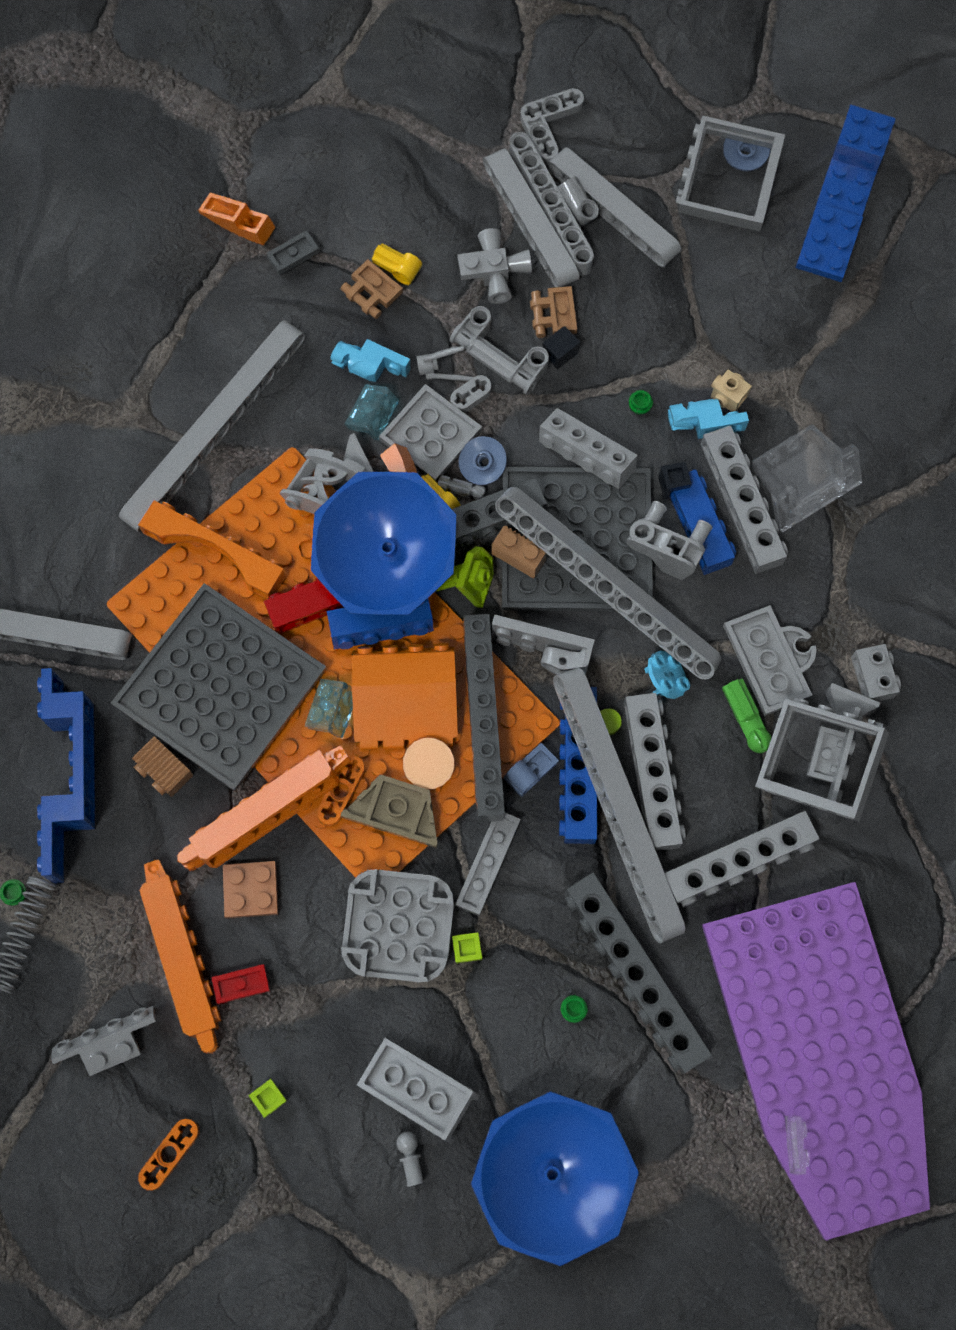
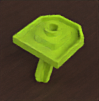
M476 546L467 552L463 564L454 566V574L436 591L456 586L475 607L483 608L494 575L493 558L483 547Z

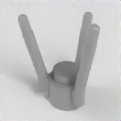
M454 346L432 354L417 356L419 374H426L427 380L437 378L469 381L473 378L464 375L434 373V370H438V358L463 351L464 346Z

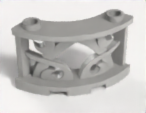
M309 448L304 455L307 460L287 489L281 490L280 495L285 499V503L290 508L314 514L328 500L323 485H334L342 482L344 479L349 481L356 473L363 472L365 467L348 458L344 461L334 457L333 452ZM329 474L335 475V477L329 478Z

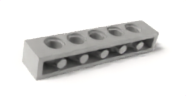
M728 426L704 434L700 445L755 574L783 565L788 555L787 546L784 541L779 539L777 523L774 519L770 518L768 502L765 497H761L759 481L755 475L752 476L749 469L750 461L748 456L742 453L740 448L741 440L738 433H734L732 427ZM721 453H729L732 458H725ZM731 474L739 475L741 480L733 479ZM740 496H748L751 501L744 502L741 500ZM755 517L759 519L760 523L754 524L749 518ZM765 539L770 545L763 546L758 540Z
M656 693L625 697L624 709L645 826L655 851L680 848L683 844L682 841L686 840L684 825H679L678 815H681V806L679 799L675 800L673 790L677 789L675 775H670L669 765L672 764V755L670 749L666 750L664 741L668 740L666 725L661 724L660 715H663L662 701L657 700ZM648 717L652 720L653 725L651 727H644L640 723V719ZM646 742L655 743L657 751H647L644 744ZM652 766L658 767L662 775L660 777H653L648 769ZM656 791L664 793L666 801H655L653 793ZM661 816L667 817L670 821V827L662 828L659 826L657 818Z
M803 811L665 873L677 905L681 903L685 907L696 902V896L705 893L706 896H710L721 890L719 886L727 882L732 886L745 880L743 875L752 872L753 875H757L768 869L767 865L774 861L779 865L790 860V854L799 851L800 854L811 851L815 848L813 844L819 840V837L806 811ZM783 834L792 836L794 840L792 846L784 844L782 841ZM759 845H767L771 851L770 856L760 854ZM743 855L747 859V866L741 867L737 865L735 856ZM713 865L722 867L724 876H714L711 872V867ZM688 877H698L701 883L700 887H691L687 881Z

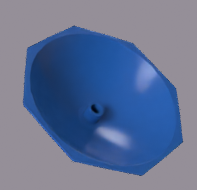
M358 472L314 513L311 571L351 614L410 615L454 574L457 515L418 473Z
M548 1092L492 1121L471 1185L499 1245L561 1266L619 1235L639 1172L611 1113L574 1099Z

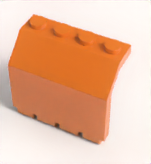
M448 643L434 644V647L424 648L423 644L408 645V648L398 649L397 645L383 646V649L373 650L372 646L357 647V650H353L352 701L355 742L360 741V750H378V741H383V749H404V740H409L410 747L415 741L422 738H435L444 742L448 747H453V738H458L454 647H449Z

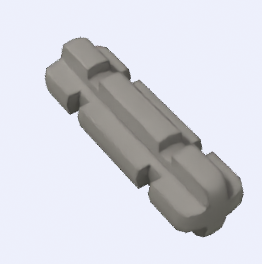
M441 475L438 480V485L444 491L451 490V493L468 498L473 496L475 500L483 498L485 495V487L480 485L472 486L473 483L455 478L450 480V477Z

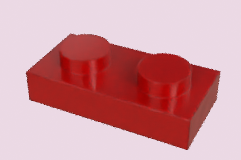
M264 964L211 977L218 1005L270 992Z

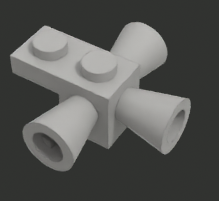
M489 228L478 234L483 251L458 254V265L461 280L483 277L484 286H489L488 301L493 304H501L512 298L507 285L508 272L532 273L529 249L506 257L505 248L500 249L501 231Z

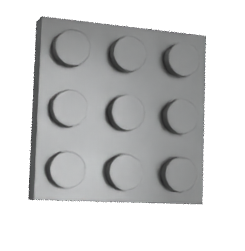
M425 384L379 435V440L388 447L394 443L407 447L415 467L424 475L429 474L437 482L440 476L459 457L465 444L476 438L482 431V426Z

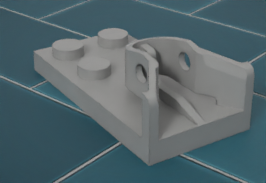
M494 615L492 622L491 639H494L496 643L504 646H509L510 644L518 645L520 649L528 652H534V650L542 651L541 666L556 675L576 668L582 669L586 675L594 639Z
M384 1038L357 1084L360 1088L450 1144L454 1142L452 1134L471 1101L478 1100L480 1097L474 1091L387 1038Z

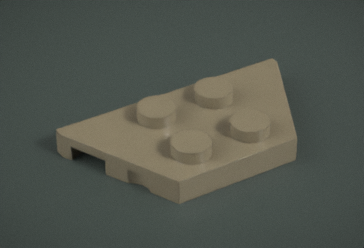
M380 774L341 813V818L437 848L431 796L428 789Z

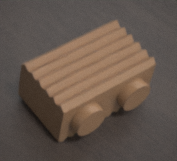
M503 526L492 543L491 554L533 579L546 561V553L532 541H529L528 538L525 539L520 533L516 534V531H512L511 528L508 529L507 526Z
M155 736L132 757L136 763L133 768L143 778L149 775L154 780L151 785L161 795L166 792L170 797L174 796L193 777L191 771Z

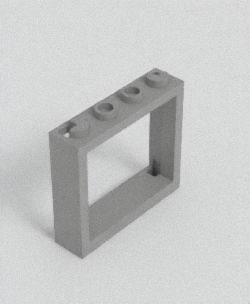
M702 116L700 125L695 124L692 136L696 138L695 146L690 145L687 159L691 160L689 168L684 167L681 179L682 182H685L684 189H679L676 203L680 204L678 213L760 232L785 134ZM705 133L771 148L754 216L688 201Z
M794 698V701L785 699L755 787L761 791L860 822L889 732L883 728L884 724L878 723L875 720L868 719L866 723L859 721L857 715L843 712L842 715L833 713L834 709L819 704L818 708L808 706L809 702L801 698ZM796 713L876 737L853 807L773 782Z

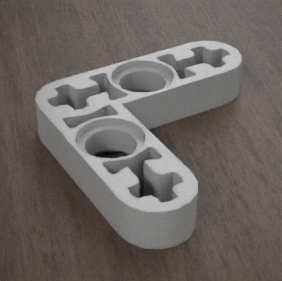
M569 89L527 103L521 108L520 120L523 128L545 165L558 154V146L547 123L577 113L583 108L584 95L578 89ZM573 98V100L577 101V103H573V101H570V99ZM554 104L558 107V110L549 112L546 106ZM527 113H531V115H534V118H531L530 115H527ZM536 130H542L546 135L543 138H536L533 133ZM546 144L547 151L549 153H552L551 156H548L547 153H544L543 145Z

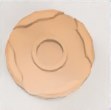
M422 738L415 741L406 750L403 757V769L406 777L413 785L425 789H435L444 785L450 779L454 770V757L450 748L444 742L435 738Z

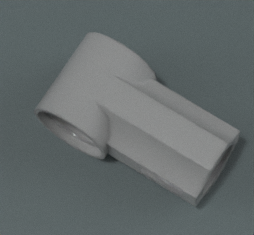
M576 176L558 186L579 227L585 226L597 217L599 213L597 204L593 200L588 199Z

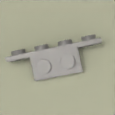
M852 708L850 713L857 715L858 720L862 721V716L859 715L861 708ZM820 726L806 776L831 783L827 799L840 803L843 791L839 788L841 781L846 780L849 765H846L848 755H852L855 749L856 741L852 740L855 731L846 728L844 733Z
M151 1006L147 1009L139 1008L123 1019L115 1018L99 1029H89L75 1039L60 1041L52 1048V1063L55 1064L80 1054L88 1074L91 1076L141 1055V1050L132 1031L156 1022L154 1007Z

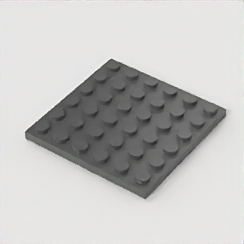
M506 467L503 473V490L536 478L547 502V512L653 598L652 559L633 550L626 543L633 523L645 518L651 507L650 468H636V471L618 489L611 484L605 483L601 478L585 471L583 468ZM516 528L512 529V531H516V534L520 533L521 536H524L525 539H527V537L523 535L519 530H517ZM647 535L639 536V538L647 537ZM547 553L546 561L534 579L502 560V610L617 612Z
M204 583L112 700L111 705L236 792L325 673L327 667Z

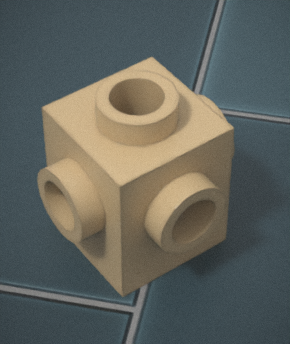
M727 370L723 376L718 375L711 385L713 388L711 398L718 399L720 407L727 408L731 412L737 411L748 397L752 385L747 383L740 374Z

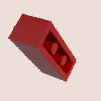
M318 578L309 584H297L292 587L291 591L283 594L281 592L274 593L264 601L275 632L278 634L327 616V611L344 608Z

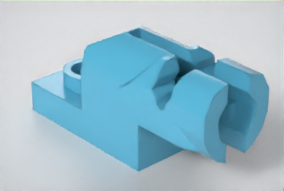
M368 339L362 348L340 341L335 346L331 355L332 364L341 369L348 366L349 373H354L374 382H377L384 368H387L394 375L400 374L407 377L411 370L409 358Z
M718 399L691 401L688 403L687 410L683 407L682 403L669 406L668 418L672 430H691L695 427L698 439L703 438L704 434L728 426L732 427L733 432L745 431L749 422L747 412L739 413L738 411H733L723 416Z

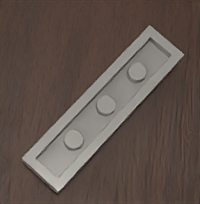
M505 813L503 821L490 823L455 906L480 916L521 819Z

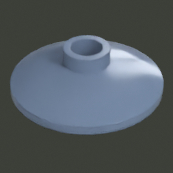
M726 138L723 145V153L726 161L735 169L753 171L760 168L767 161L770 148ZM747 151L749 152V155H745L741 152Z
M476 437L466 443L460 452V471L473 484H491L497 481L506 469V451L497 440L491 437ZM483 459H488V460H489L488 465L485 466V467H482V466H481L482 460H483Z

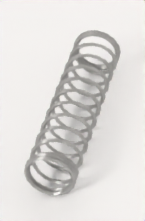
M32 876L27 879V886L41 894L27 891L22 892L24 897L37 904L18 902L20 907L33 914L14 912L16 917L29 924L20 922L10 923L12 927L25 934L7 932L6 935L23 945L3 942L2 945L5 948L19 955L0 952L1 958L14 964L0 963V966L23 969L22 965L5 956L27 959V956L7 945L26 949L32 947L11 935L34 939L36 937L16 925L35 929L40 927L18 914L40 919L44 918L41 914L22 904L48 908L45 904L26 894L50 899L52 897L30 884L55 890L56 886L54 884ZM0 967V970L12 975L8 976L0 974V977L15 980L19 979V976H17L16 974ZM0 979L1 983L7 985L0 984V990L13 994L15 987Z

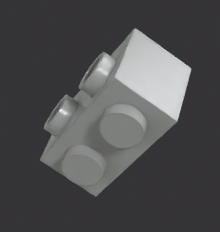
M886 644L859 649L854 652L851 660L861 694L878 702L895 698L900 692L901 682L899 676L894 674L892 667L894 665L893 655L891 651L887 650Z

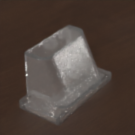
M813 424L752 460L754 472L771 494L775 521L781 532L791 528L862 483L859 449L854 444H851L842 450Z

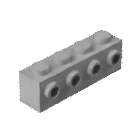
M558 408L540 425L539 442L546 448H551L561 454L566 460H571L581 466L585 471L598 476L607 484H611L619 489L636 471L637 454Z

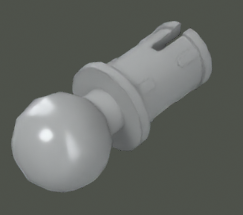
M411 1132L401 1133L397 1138V1148L401 1153H404L405 1157L400 1159V1162L403 1161L407 1187L424 1183L419 1162L421 1154L415 1155L414 1152L418 1146V1140Z

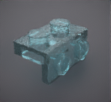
M365 384L345 422V426L349 430L366 432L374 440H379V435L384 431L399 400L388 387Z
M320 679L304 726L310 730L328 732L338 738H343L353 709L352 687L345 682Z

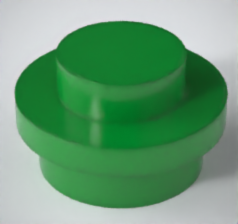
M636 391L629 398V408L636 414H646L652 408L653 399L646 391Z
M16 879L6 881L0 888L1 900L9 906L19 905L18 902H23L26 898L22 894V892L27 891L26 886Z
M568 996L561 1004V1014L568 1022H580L587 1014V1004L579 996Z

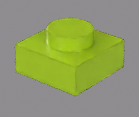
M478 932L452 936L456 964L482 960Z
M269 1079L248 1095L264 1118L287 1102L272 1079Z

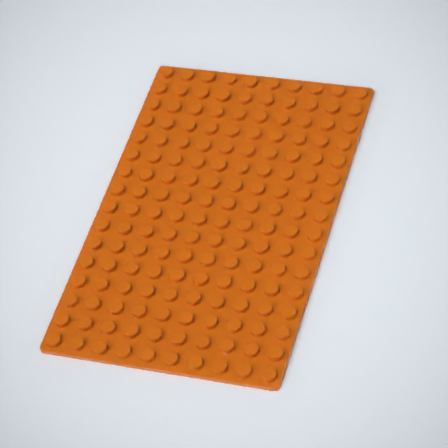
M289 448L200 523L202 526L206 524L212 526L218 531L219 535L225 538L227 536L233 537L245 549L251 547L257 550L261 557L268 561L274 559L281 563L286 578L277 592L282 594L291 591L292 587L297 584H309L317 578L311 571V558H303L299 549L302 541L313 538L314 514L290 508L285 503V499L280 495L281 490L287 489L306 461L295 448ZM323 485L329 499L336 490L331 485ZM176 543L107 601V607L149 653L204 583L275 631L264 601L267 599L249 590L239 569L227 557L209 547L194 543ZM435 592L428 598L434 631L428 632L425 635H410L399 640L389 639L378 641L372 645L362 644L349 649L334 650L328 616L280 634L324 664L327 670L254 766L268 783L280 777L285 770L293 768L302 762L307 755L318 750L324 754L341 745L348 756L359 757L363 761L365 768L364 774L347 808L380 774L413 785L406 777L403 769V757L409 748V740H404V749H383V741H378V750H360V741L355 742L352 652L360 646H372L373 650L383 649V646L397 645L398 649L408 648V645L423 644L424 648L434 647V644L448 643L449 647H454L458 738H453V747H449L454 757V770L450 779L440 787L428 789L430 790L436 837L438 838L476 803L463 621ZM492 652L501 774L503 778L513 765L523 760L559 727L560 721ZM355 762L353 765L347 764L346 767L349 772L346 778L343 775L340 776V778L348 780L351 784L354 783V781H350L351 774L354 771H359ZM340 784L334 788L333 793L336 797L343 798L347 796L349 789L346 785ZM325 795L297 813L355 878L367 870L378 869L401 872L428 847V845L341 818L339 823L332 827L322 825L318 819L317 810ZM329 798L328 801L332 802V806L329 811H323L325 820H328L330 817L335 818L336 815L333 810L336 804L339 807L342 804L336 803Z

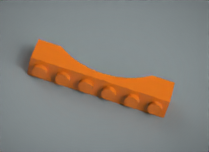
M154 500L138 524L143 534L164 545L171 543H194L218 551L239 569L249 590L265 599L276 593L286 578L283 565L274 559L268 561L262 558L257 550L251 547L245 549L233 537L227 536L225 538L219 535L218 531L207 524L202 526L196 523L197 520L187 513L179 514L172 505L166 502L161 504Z

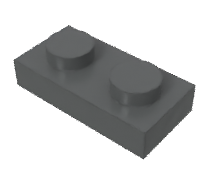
M306 230L267 252L266 255L280 276L320 252L318 246Z

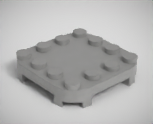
M378 869L367 870L359 874L350 884L348 890L344 935L341 947L342 957L347 967L355 974L364 977L418 983L429 982L438 977L445 969L449 955L454 909L453 893L449 885L438 877Z

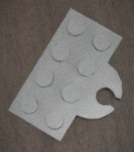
M770 605L724 623L723 627L764 716L781 710L785 699L794 701V698L807 700L812 697L803 673L810 668L815 660L816 645L811 646L807 652H800L795 646V643L798 641L807 642L812 636L808 632L795 626L780 627Z

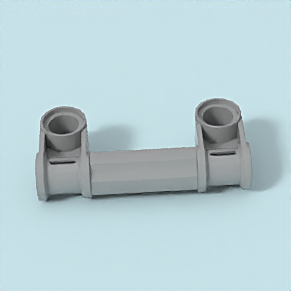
M477 306L473 308L462 323L455 328L451 334L450 341L464 346L467 354L477 359L508 383H514L524 390L523 393L525 395H529L548 370V352L542 347H533L521 362L517 363L483 339L491 329V314L486 307ZM477 319L485 320L482 324H478L475 321ZM534 359H541L543 363L534 364L532 361Z

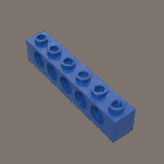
M590 687L597 703V687ZM565 716V719H560V735H565L564 744H560V760H564V769H560L559 783L564 785V795L559 797V810H564V820L559 821V836H564V843L595 844L597 840V794L586 766L582 770H575L571 766L573 760H581L583 763L584 761L578 746L571 740L573 733ZM581 785L585 793L581 796L574 795L571 787ZM580 810L584 813L585 819L575 821L571 817V812Z

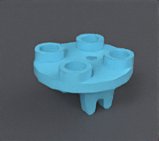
M666 651L653 653L648 660V666L644 670L646 674L649 673L650 679L656 687L653 693H656L657 696L676 699L690 689V682L685 676L682 664Z

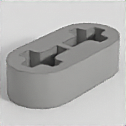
M483 375L473 377L451 394L450 403L463 413L470 411L489 397L491 393L490 380ZM476 385H485V391H482L481 389H478L476 391ZM457 398L465 399V405L462 403L457 404Z

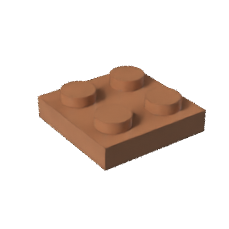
M275 861L223 865L224 917L226 919L278 915Z

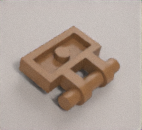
M368 259L352 274V280L356 283L350 286L345 282L341 286V290L346 294L347 299L351 302L355 301L362 307L361 310L366 315L370 314L375 319L382 313L376 307L379 303L387 308L403 293V288ZM363 290L371 295L368 300L360 294Z
M572 286L548 288V297L541 298L540 291L531 292L530 308L534 313L532 324L533 329L536 330L537 338H544L546 336L545 329L552 327L553 334L563 326L567 327L572 334H577ZM544 308L550 309V317L543 316Z

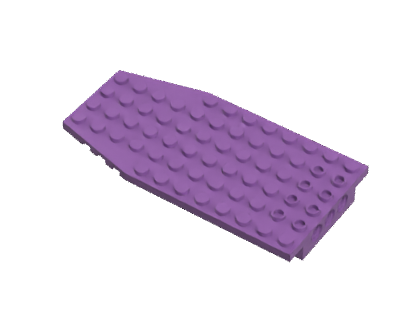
M856 882L703 924L702 928L764 1137L777 1156V1160L785 1170L796 1193H798L822 1238L829 1240L930 1210L922 1092Z

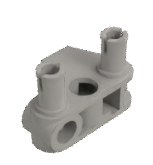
M653 501L645 518L639 519L631 526L630 535L626 543L633 550L651 557L662 572L683 580L694 573L705 552L703 543L712 530V525L704 520H698L690 538H687L658 525L667 507L661 502ZM641 535H647L645 538H639Z

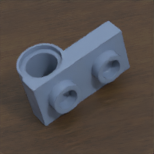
M540 743L523 760L518 761L505 774L504 780L522 798L559 763V760Z

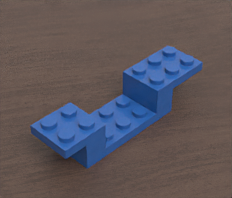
M850 105L795 268L842 282L863 219L862 215L896 118Z
M52 668L41 669V677H38L37 680L38 691L41 693V702L37 704L38 717L52 731L69 730V739L73 741V751H69V764L71 767L73 766V776L69 777V789L73 794L41 796V804L37 806V816L41 820V830L37 832L38 846H41V856L37 858V869L41 876L52 883H64V831L95 829L94 704L83 691L63 692V681Z

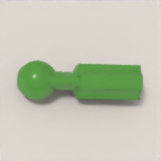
M737 679L723 686L724 695L743 730L748 747L756 753L766 752L772 737L761 720L759 711L744 680Z

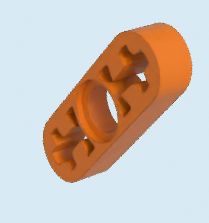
M349 756L351 761L348 765H353L355 762L359 769L358 772L354 771L350 776V781H354L353 784L346 779L340 778L341 775L345 778L347 777L349 770L346 766L337 773L340 778L338 785H346L349 789L347 796L343 798L336 797L333 793V788L325 794L317 810L318 819L324 826L332 827L339 823L342 811L347 808L364 774V763L357 756ZM329 798L336 803L342 804L341 807L336 804L333 810L336 815L335 818L330 817L328 820H325L323 811H329L332 806V802L328 801Z
M182 1119L175 1124L141 1169L138 1180L142 1188L156 1190L164 1184L199 1136L200 1129L194 1120ZM190 1124L192 1126L190 1131L193 1135L191 1138L184 1137L180 1142L185 1145L182 1150L171 1139L174 1136L178 1140L183 1133L180 1130L181 1126L187 1127ZM167 1146L174 1147L177 1152L176 1159L171 1163L165 1162L162 1158V1151ZM155 1160L161 1166L168 1168L166 1172L160 1169L156 1174L157 1183L151 1182L147 1184L148 1177L146 1173L154 1172L158 1165L154 1164Z

